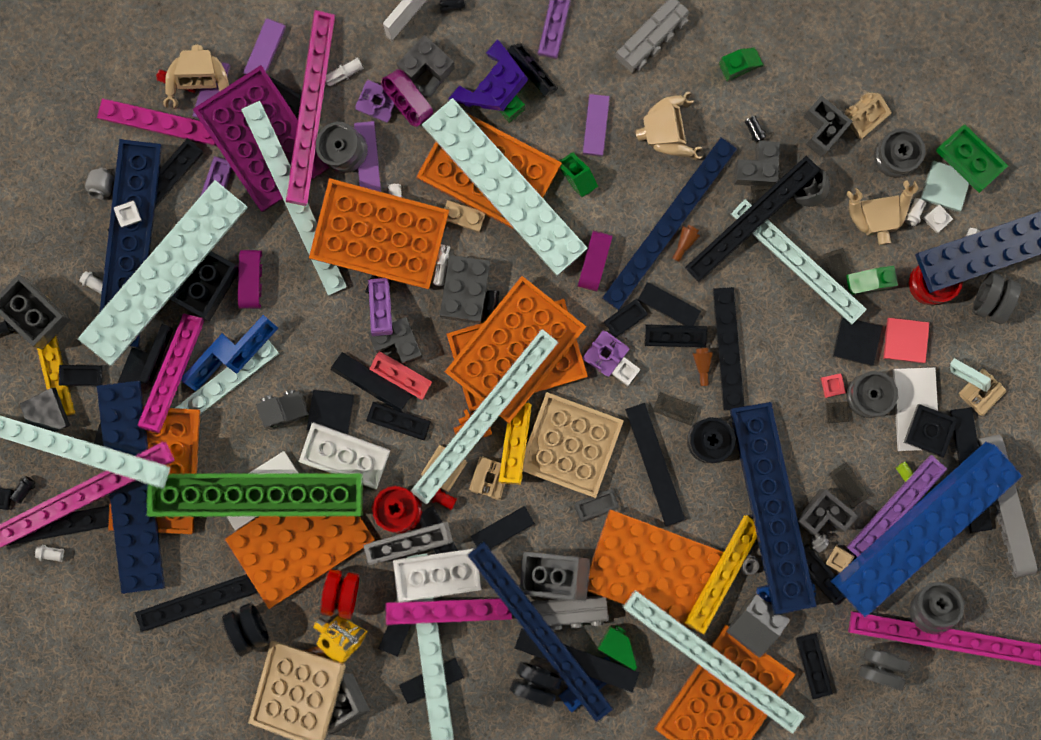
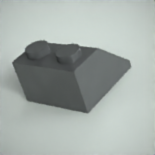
M755 594L744 603L726 632L760 658L780 637L790 620L783 614L774 615L772 605L758 594Z

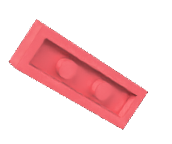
M380 351L376 354L369 369L421 400L424 399L432 384V381Z

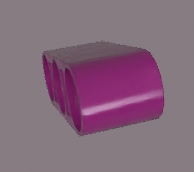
M397 69L382 78L381 84L384 91L412 126L417 127L433 115L431 106L403 70Z
M593 230L578 287L597 292L612 241V235Z
M240 250L238 276L239 309H261L259 297H262V284H260V277H262V264H260L261 257H263L262 250Z

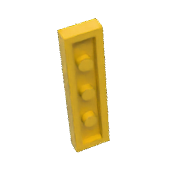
M526 403L510 424L507 423L499 482L501 484L521 485L532 407L530 403Z

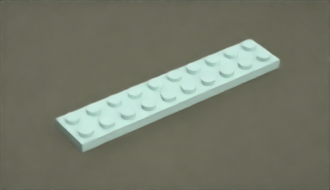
M453 98L422 124V127L556 276L588 250L584 243Z
M214 180L79 336L78 340L112 366L248 207Z

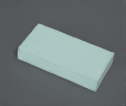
M955 358L950 363L951 373L983 391H988L991 386V378Z

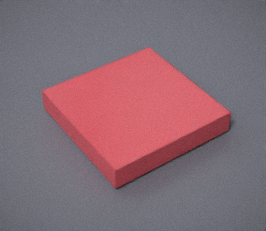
M887 318L883 359L926 363L929 322Z

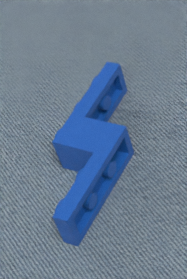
M262 315L237 344L222 333L182 376V382L194 391H197L222 363L237 374L276 332L278 327L266 316Z

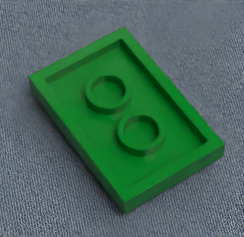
M965 124L936 149V152L978 193L985 189L1008 167Z

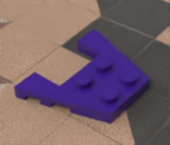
M496 40L486 54L498 63L492 68L485 79L480 82L474 92L459 85L448 100L450 101L453 98L457 104L461 103L468 107L476 105L483 109L503 111L528 79L501 42Z

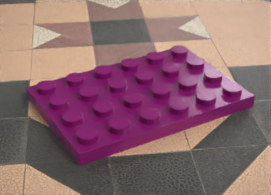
M262 65L193 108V111L260 211L264 212L283 198L241 109L258 101L262 103L290 166L298 119ZM316 148L311 181L330 169L318 157Z

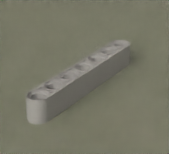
M1000 434L978 439L980 446L985 442L996 445L1008 459L1005 444ZM1014 483L993 504H996V516L999 525L1002 526L1003 531L1001 534L1004 545H1007L1008 552L1006 553L1009 565H1012L1013 568L1012 575L1014 578L1036 574L1037 564Z

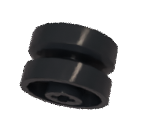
M709 417L698 421L691 427L687 435V446L689 452L696 460L702 463L713 464L725 460L732 454L736 437L733 428L726 421L720 418ZM707 438H713L714 442L712 445L707 441Z
M252 602L241 606L239 613L233 610L223 615V625L228 639L240 657L251 653L253 645L260 649L270 644L267 628L258 609Z
M520 661L516 673L523 679H513L509 691L536 704L552 707L556 696L548 689H559L563 680L562 677L543 667Z

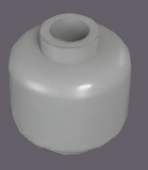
M99 168L89 172L85 189L91 197L104 199L111 195L115 178L108 169Z

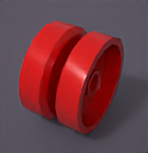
M918 265L911 272L908 284L911 294L917 301L924 305L932 306L955 298L962 289L963 282L929 293Z
M399 486L387 487L380 491L374 499L372 506L373 518L377 525L386 531L397 534L407 533L420 522L422 504L419 498L406 488ZM397 507L400 508L399 513L395 512Z
M329 569L322 592L321 615L333 616L338 607L340 618L349 620L352 618L358 594L360 574L348 572L343 581V575L340 570Z

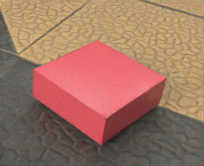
M841 373L820 378L825 398L846 393Z

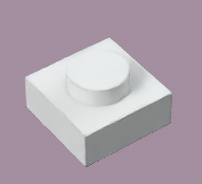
M134 201L114 207L121 228L142 221Z
M940 204L923 218L936 233L953 220Z
M624 357L612 372V375L628 386L640 371V368Z

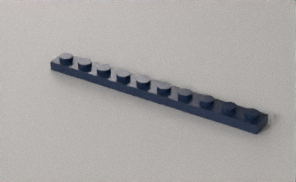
M720 137L602 297L604 301L617 310L621 308L737 150L736 147Z
M482 542L467 554L469 559L592 718L598 722L611 712L613 707L486 543Z

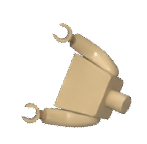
M193 45L191 51H182L180 56L172 62L166 73L165 94L168 97L163 102L164 106L168 108V102L172 100L173 109L178 107V101L174 98L177 89L217 88L218 85L219 91L229 86L225 69L218 58L211 57L210 51L204 50L201 45Z
M686 92L683 97L681 95L669 96L656 103L649 110L648 115L644 117L645 127L636 130L638 141L647 139L649 145L663 154L691 157L693 160L703 158L696 155V151L703 150L702 147L692 149L685 146L686 140L679 106H691L694 100L688 101L686 99L691 96V93Z
M904 181L905 190H903L900 197L898 195L861 201L863 195L858 188H856L855 195L848 191L847 196L850 199L849 214L858 229L866 233L867 236L877 234L879 245L890 244L889 232H895L903 225L913 194L918 191L916 181H914L911 187H909L908 181Z

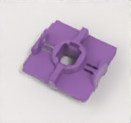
M367 80L356 103L355 110L387 123L392 115L395 104L381 85ZM374 97L382 100L381 105L373 104Z
M602 331L582 358L599 372L609 377L629 351V348L608 332ZM605 348L611 352L607 359L601 355Z

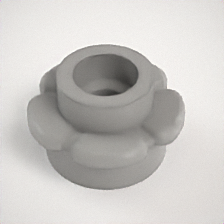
M817 533L810 539V548L812 550L815 549L817 552L823 551L829 545L827 535L824 533Z
M747 555L740 568L742 573L746 575L755 574L759 569L758 559L755 556Z

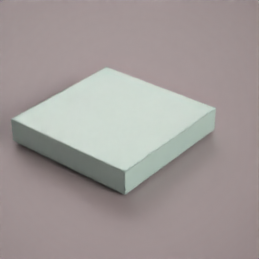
M933 161L921 200L935 205L940 204L942 207L960 212L969 183L952 166Z

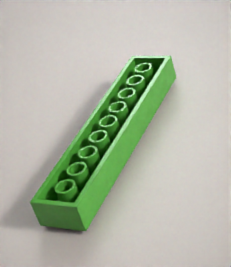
M168 474L163 488L148 484L147 517L363 516V474Z

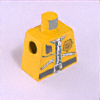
M339 616L331 623L320 617L313 626L314 629L321 633L317 646L333 661L341 664L361 646L368 632Z

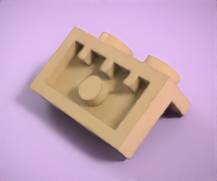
M870 92L864 94L856 105L849 107L845 111V115L853 121L850 124L856 136L861 139L892 113L881 94Z

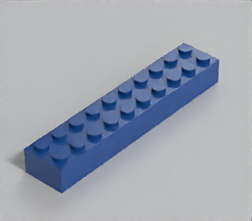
M985 442L832 579L831 582L862 616H868L1016 483L1022 475L996 445Z

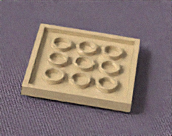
M546 392L526 446L523 472L596 498L624 420Z
M271 641L248 723L292 740H325L345 664L277 641Z

